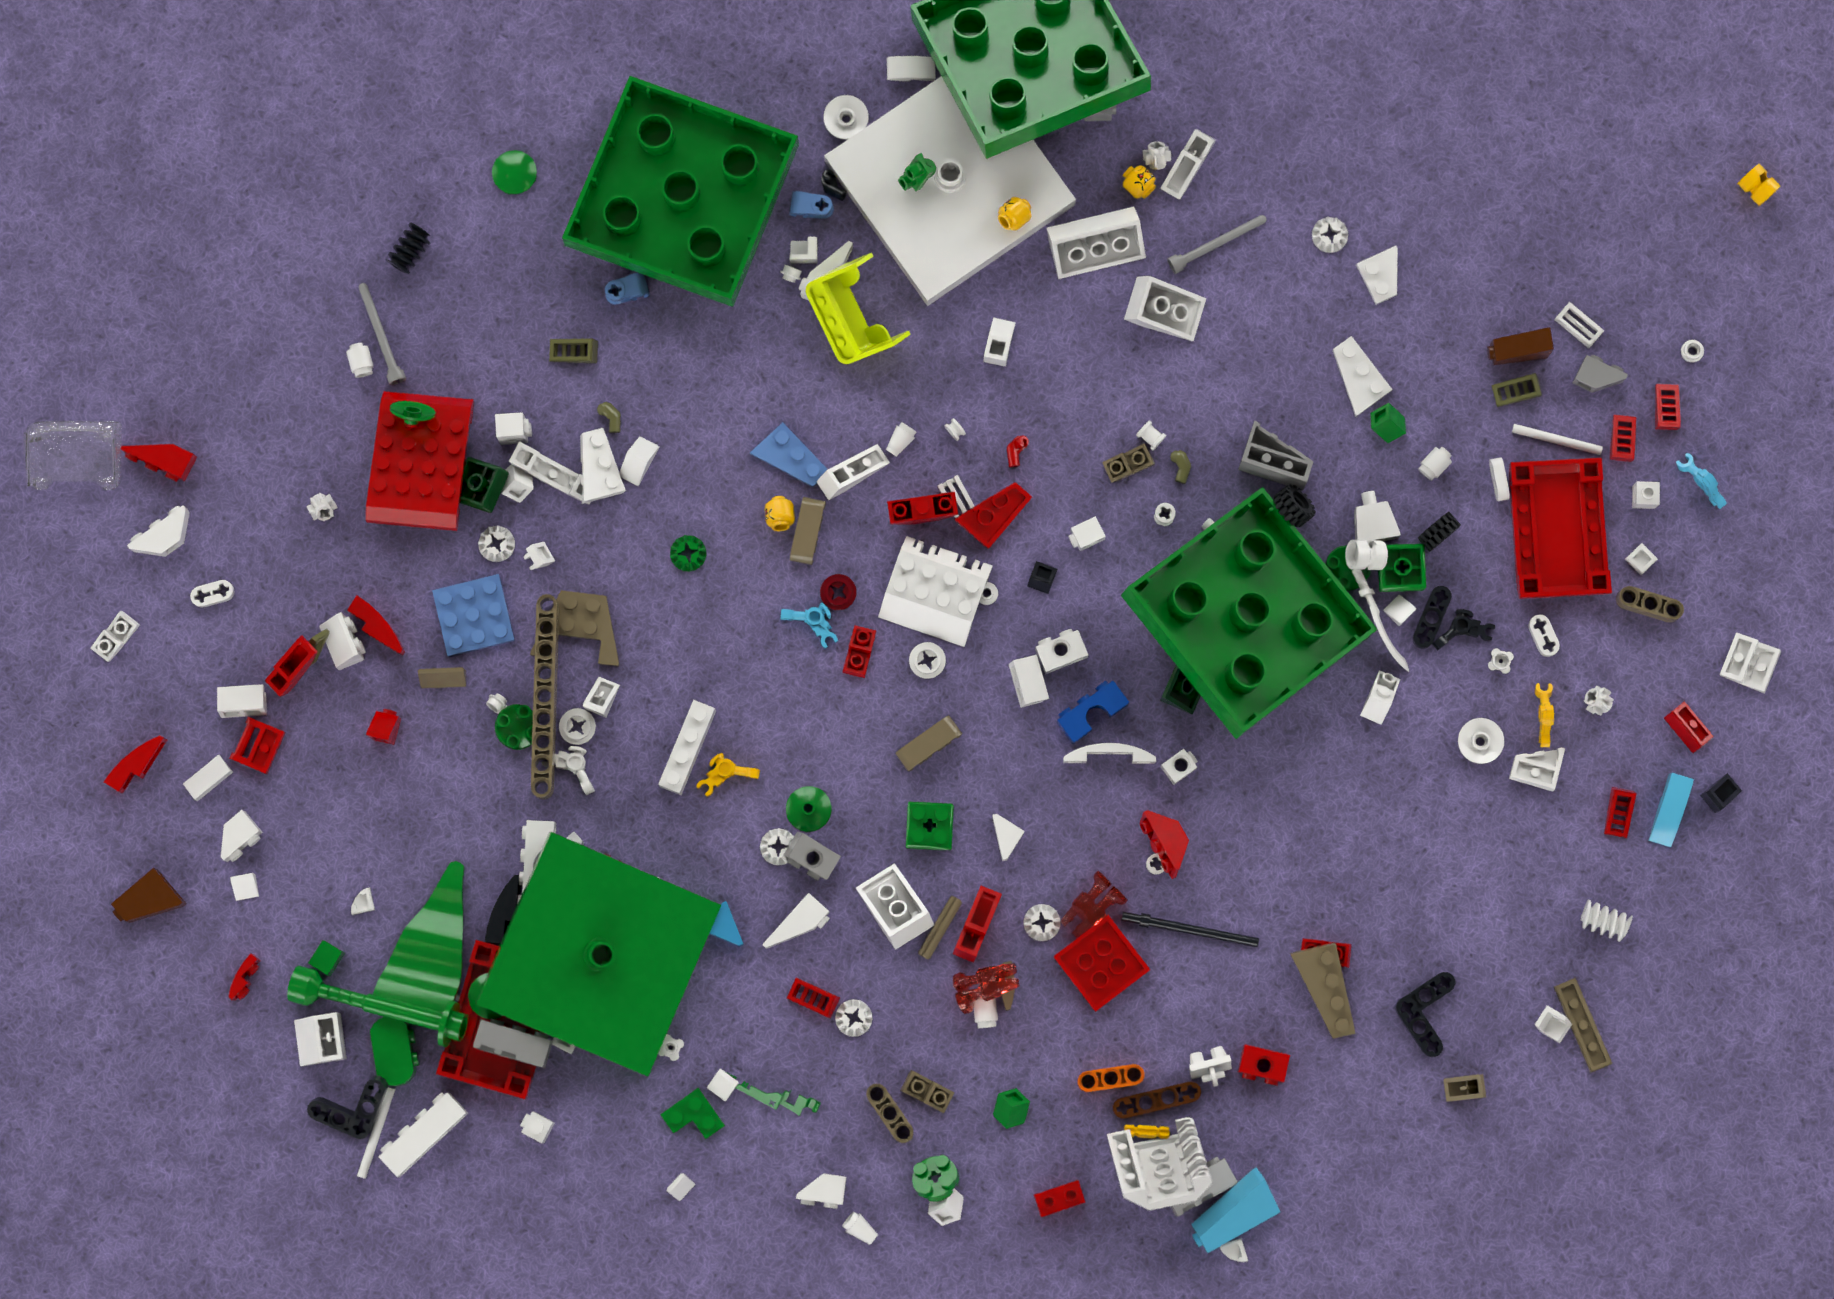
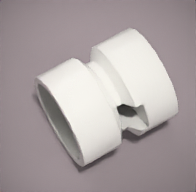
M1350 540L1346 547L1345 559L1350 569L1363 570L1367 567L1368 570H1383L1387 563L1388 551L1383 541Z

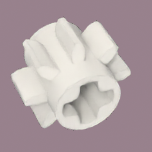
M1152 142L1148 145V150H1143V160L1151 169H1163L1166 166V161H1171V151L1162 142Z
M319 493L310 498L311 505H308L307 509L312 515L313 520L318 518L325 522V520L334 516L333 510L337 509V506L330 494L325 496Z
M1599 686L1590 689L1586 693L1584 700L1588 704L1586 710L1592 714L1597 713L1600 716L1602 713L1608 712L1614 699L1609 697L1611 691Z

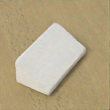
M217 755L185 781L183 785L194 800L199 801L231 775L233 771L221 756Z

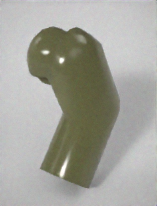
M609 402L599 404L597 407L598 414L609 419V433H620V412Z
M1175 450L1170 455L1171 461L1176 463L1179 468L1175 481L1185 484L1191 469V463L1184 451Z

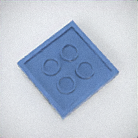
M499 574L432 590L448 657L515 641Z

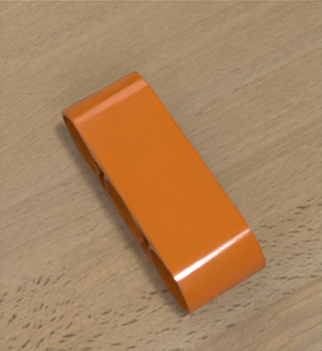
M1137 1064L1090 1070L1079 1075L1077 1085L1084 1092L1134 1086L1143 1081L1145 1073L1143 1068ZM1131 1068L1137 1069L1140 1073V1078L1135 1082L1129 1080L1127 1076L1128 1070ZM1107 1072H1114L1116 1074L1117 1081L1115 1084L1109 1085L1105 1082L1104 1076ZM1090 1075L1093 1077L1094 1085L1091 1088L1083 1087L1081 1083L1083 1076Z

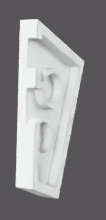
M1352 336L1333 349L1355 417L1392 391V388Z
M600 428L582 433L580 436L581 485H583L582 504L624 493L625 487L604 429Z

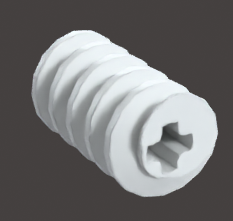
M1588 899L1580 920L1582 921L1583 929L1588 924H1591V932L1600 927V935H1603L1608 930L1609 938L1611 939L1616 933L1618 934V942H1620L1626 936L1633 916L1631 915L1626 920V913L1622 912L1618 916L1616 909H1613L1609 914L1608 906H1604L1600 911V904L1596 902L1591 907V900Z

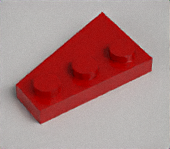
M1013 482L954 518V520L984 547L989 549L1030 501L1032 496L1016 482Z

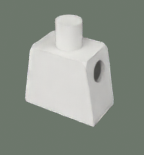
M1375 491L1361 493L1363 506H1358L1354 510L1355 540L1388 541L1398 539L1401 534L1387 501L1377 503Z

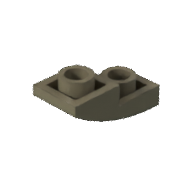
M1145 443L1102 462L1111 483L1155 465Z
M910 1070L900 1090L942 1113L945 1112L954 1095L953 1091L913 1070Z

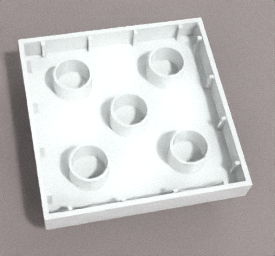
M942 76L824 155L827 166L834 172L837 180L847 191V194L927 306L1074 207L1076 203L1075 197L1034 140L986 159ZM922 153L924 158H928L935 163L936 172L920 190L915 191L912 187L905 191L899 184L898 179L904 175L906 167L909 166L914 157ZM1012 197L1026 199L1031 205L1032 215L1030 221L1016 231L1005 229L998 221L999 207Z

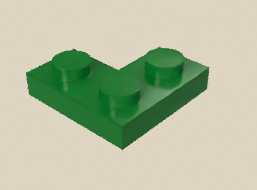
M699 1088L660 1114L673 1134L691 1121L696 1124L705 1139L725 1126Z

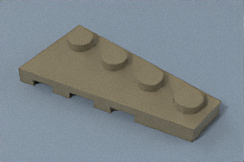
M1331 943L1290 953L1332 1038L1356 1034L1336 944Z

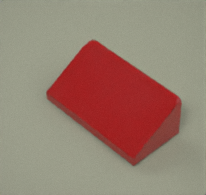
M1685 701L1664 717L1665 721L1692 753L1696 752L1714 737Z

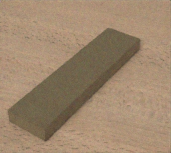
M1576 978L1554 986L1563 1011L1572 1023L1571 1029L1590 1073L1613 1064Z

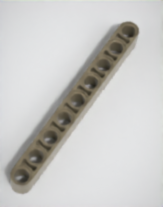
M549 594L540 596L536 603L531 791L536 797L543 800L550 798L554 792L559 604ZM552 601L554 606L550 611H543V603ZM547 623L552 624L553 630L549 634H543L541 631L542 626ZM551 646V655L547 657L541 656L542 648ZM550 669L552 672L550 678L546 680L541 679V671ZM544 691L551 693V698L547 702H541L539 699L540 694ZM543 714L550 715V722L546 725L539 724V718ZM542 737L549 738L550 742L546 748L538 746V741ZM548 760V768L545 771H539L537 768L539 761ZM543 782L547 783V792L538 794L537 786Z

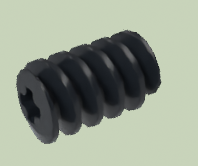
M414 223L408 224L412 231L404 230L403 233L406 238L399 237L398 241L402 246L396 244L393 246L396 253H388L391 260L385 259L393 267L406 274H410L407 265L415 267L411 259H420L417 251H426L422 244H431L427 238L430 235Z

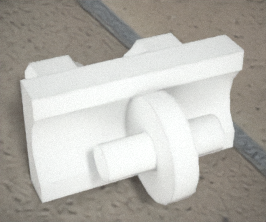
M1222 1046L1211 1049L1212 1059L1204 1061L1202 1052L1190 1054L1189 1071L1191 1080L1201 1077L1203 1083L1211 1081L1213 1087L1218 1086L1217 1079L1225 1077L1224 1071L1232 1069L1230 1055H1226Z

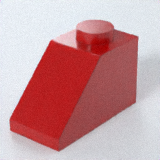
M383 709V712L376 711L366 735L372 740L395 745L401 718L396 716L397 712Z

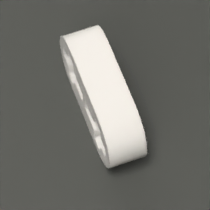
M1502 457L1490 459L1489 466L1496 500H1508L1510 494Z
M219 580L194 588L190 596L192 603L202 608L226 602L234 596L235 592L230 582ZM222 585L229 588L225 597L220 593L214 594V592L221 590ZM200 591L204 594L211 593V596L204 598L203 603L200 600H196Z
M1536 615L1531 618L1528 627L1538 651L1546 657L1555 655L1560 645L1549 619L1544 615ZM1537 619L1539 622L1544 621L1545 626L1542 627L1543 635L1539 628H1534ZM1544 637L1547 638L1549 643H1554L1552 652L1548 649H1543V646L1546 644Z

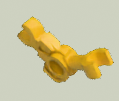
M1539 683L1535 686V695L1540 698L1541 704L1538 709L1540 747H1550L1551 726L1554 725V707L1549 702L1553 691L1551 683L1548 684L1546 691L1540 689Z
M719 753L711 759L709 764L710 767H713L716 763L715 768L710 770L706 774L708 778L699 781L696 787L699 789L702 785L707 784L709 790L705 795L709 797L714 792V786L719 787L727 778L739 775L759 779L760 770L736 766L731 760L724 759L723 753Z

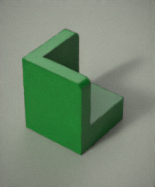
M1390 403L1370 413L1371 429L1386 443H1390L1406 434L1405 417Z
M323 940L308 964L331 976L345 952Z
M1017 1088L998 1093L993 1116L1006 1129L1024 1124L1030 1101Z

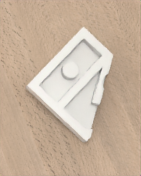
M1397 246L1356 264L1376 305L1397 295Z
M1565 748L1516 755L1509 779L1554 791Z

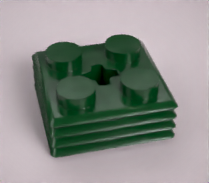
M467 457L460 503L492 513L509 472L502 467Z

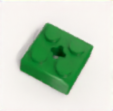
M1386 545L1388 551L1387 563L1383 570H1378L1379 591H1424L1426 589L1425 545ZM1400 563L1407 567L1404 573H1400V570L1396 569Z
M908 802L906 848L950 851L952 849L954 805L951 803ZM928 820H932V823L936 824V828H932V832H927V828L923 827V824H927Z

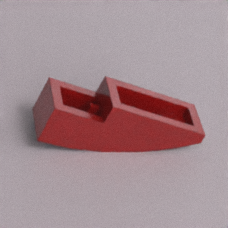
M356 595L347 611L365 622L361 630L403 656L405 650L393 628L377 610Z
M301 635L275 664V669L264 681L280 697L288 694L305 674L318 651Z
M159 735L135 748L113 768L104 780V783L118 792L124 793L135 775L142 779L145 777L166 744L167 739Z
M982 885L980 886L953 955L974 963L1002 896L1001 893Z

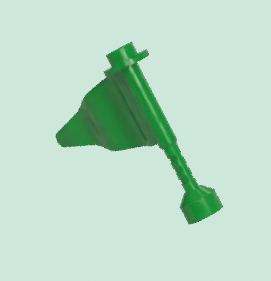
M450 862L427 903L403 930L384 971L377 981L373 994L364 995L326 985L318 970L298 965L294 969L289 981L288 1001L309 1006L321 997L362 1008L368 1013L437 1030L438 1045L442 1047H447L452 1039L461 1041L466 1033L468 1014L460 1012L459 1003L455 1001L461 984L463 969V879L465 867L460 862Z

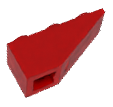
M174 444L121 446L120 448L126 453L125 458L135 463L141 460L146 463V468L156 473L160 469L166 472L165 477L175 482H178L179 479L186 480L197 459L193 453Z

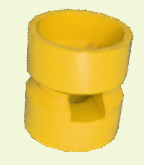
M1760 163L1737 183L1746 193H1751L1750 198L1758 206L1762 205L1781 187L1773 177H1767L1768 172Z

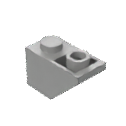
M1586 355L1572 383L1593 393L1623 383L1628 374L1624 373V369L1617 365L1609 366L1603 363V359L1596 355Z

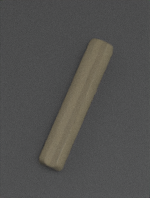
M950 896L918 951V954L923 958H931L962 904L960 899L954 896Z

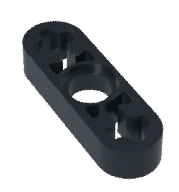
M1437 586L1432 590L1413 634V643L1420 649L1428 648L1433 643L1451 601V591L1445 586ZM1440 591H1444V596L1447 597V600H1442L1439 607H1443V611L1437 607L1430 606V603L1436 604L1438 597L1435 596V593H1440ZM1429 611H1434L1438 615V621L1434 624L1426 620V613ZM1422 623L1428 628H1434V632L1429 630L1427 633L1429 642L1425 641L1423 644L1420 643V638L1417 637L1418 634L1422 635L1425 627H1421Z

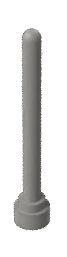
M1260 215L1183 256L1175 254L1167 258L1168 264L1173 273L1177 274L1184 270L1187 263L1264 224L1267 219L1264 215Z
M361 283L359 291L389 369L386 376L389 385L398 384L396 381L398 379L401 383L407 379L404 370L400 369L395 362L368 286L365 283Z

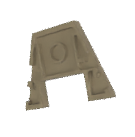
M561 590L556 599L559 604V635L600 640L598 664L619 667L607 596ZM550 623L544 624L541 629L542 633L549 634L553 630V625ZM535 644L530 652L531 656H535ZM545 646L541 650V656L547 657L552 653L551 646Z

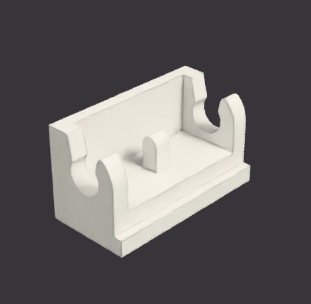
M1037 655L1013 660L1009 663L1021 708L1049 699Z
M264 685L217 687V711L221 718L267 715Z

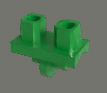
M919 153L914 157L909 166L906 167L904 175L899 177L898 182L905 191L912 187L915 191H918L935 174L936 165L932 160L924 158L923 154Z

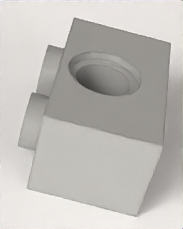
M798 831L784 853V856L789 858L787 863L797 869H800L801 866L808 870L807 875L817 881L820 878L827 880L841 857ZM810 852H814L815 860L813 863L808 864L806 857Z

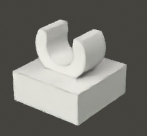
M545 542L532 544L526 548L528 553L524 555V559L531 558L534 563L529 567L530 570L549 566L555 562Z

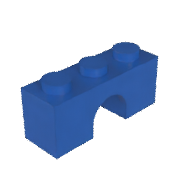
M1104 681L1095 688L1097 690L1092 696L1086 694L1077 701L1079 705L1071 710L1068 707L1058 714L1060 719L1057 720V723L1072 744L1092 731L1086 720V714L1089 710L1093 708L1103 709L1111 718L1129 705V701L1114 681L1110 683Z

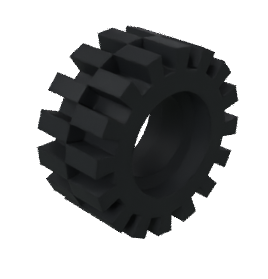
M1286 485L1274 496L1275 500L1273 501L1276 504V509L1280 510V515H1284V519L1286 521L1289 520L1292 526L1302 527L1315 516L1316 511L1314 510V505L1311 504L1312 501L1307 498L1306 493H1302V489H1297L1296 485Z
M1447 512L1426 529L1418 539L1430 552L1455 532L1461 524L1450 512Z

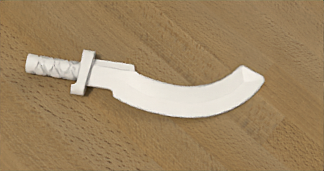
M1352 570L1360 588L1358 592L1361 597H1366L1382 640L1394 659L1409 672L1405 658L1395 649L1383 627L1379 616L1380 611L1372 596L1375 594L1373 588H1369L1361 570Z

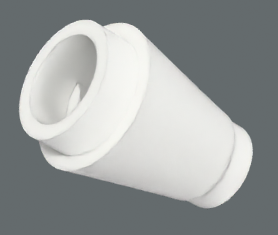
M903 422L899 426L896 425L886 450L897 457L915 439L916 431Z
M852 1212L842 1225L846 1229L845 1232L869 1245L878 1235L860 1213Z

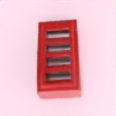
M1656 384L1655 429L1678 430L1681 427L1679 385ZM1661 391H1674V395H1661ZM1662 400H1674V404L1662 403ZM1662 408H1673V412H1662ZM1663 417H1673V421L1663 420Z
M1613 415L1609 460L1627 462L1634 460L1637 417ZM1618 422L1631 423V427L1618 426ZM1618 430L1628 431L1630 435L1618 434ZM1617 439L1629 440V444L1617 443ZM1617 447L1628 448V452L1617 451Z
M1616 787L1611 788L1604 834L1627 838L1637 795L1635 791ZM1617 797H1627L1628 802L1617 800ZM1615 806H1624L1627 809L1626 811L1617 810ZM1614 814L1625 816V821L1614 819ZM1612 823L1624 825L1623 830L1611 828Z
M795 978L786 999L831 1018L840 997L799 978ZM801 985L805 986L800 999L796 998ZM811 989L813 990V993L809 999V1002H804L809 993V990ZM820 993L822 996L817 1007H815L813 1004ZM827 997H829L830 999L825 1010H822Z

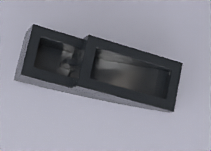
M514 875L510 879L494 905L487 925L486 943L501 944L507 930V922L511 921L518 905V895L520 893L519 875Z

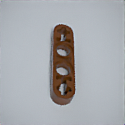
M1190 1081L1122 1097L1114 1102L1113 1112L1118 1118L1123 1119L1192 1103L1200 1098L1201 1088L1197 1083ZM1188 1085H1191L1193 1089H1197L1193 1099L1186 1095L1182 1096L1183 1102H1178L1179 1095L1175 1088L1180 1087V1092L1186 1091ZM1169 1090L1174 1093L1175 1099L1173 1103L1165 1104L1162 1101L1161 1096L1164 1091ZM1143 1096H1148L1152 1100V1106L1147 1110L1142 1109L1139 1105V1100ZM1135 1098L1137 1113H1133L1134 1108L1126 1110V1115H1122L1120 1111L1117 1112L1116 1107L1120 1106L1121 1101L1128 1105L1132 1104L1130 1099Z

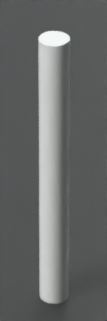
M1514 424L1512 433L1601 455L1603 448L1599 445Z
M389 1087L387 1089L357 1174L358 1177L366 1179L395 1089Z

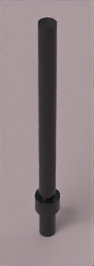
M1124 911L1122 913L1121 921L1137 923L1140 927L1148 928L1152 926L1258 947L1259 938L1151 917V914L1141 913L1139 915Z

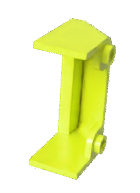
M872 252L847 262L812 280L805 289L809 302L836 358L843 364H851L891 348L911 335L908 330L890 337L887 329L880 324L869 327L857 304L850 286L859 281L860 273L857 267L873 257Z

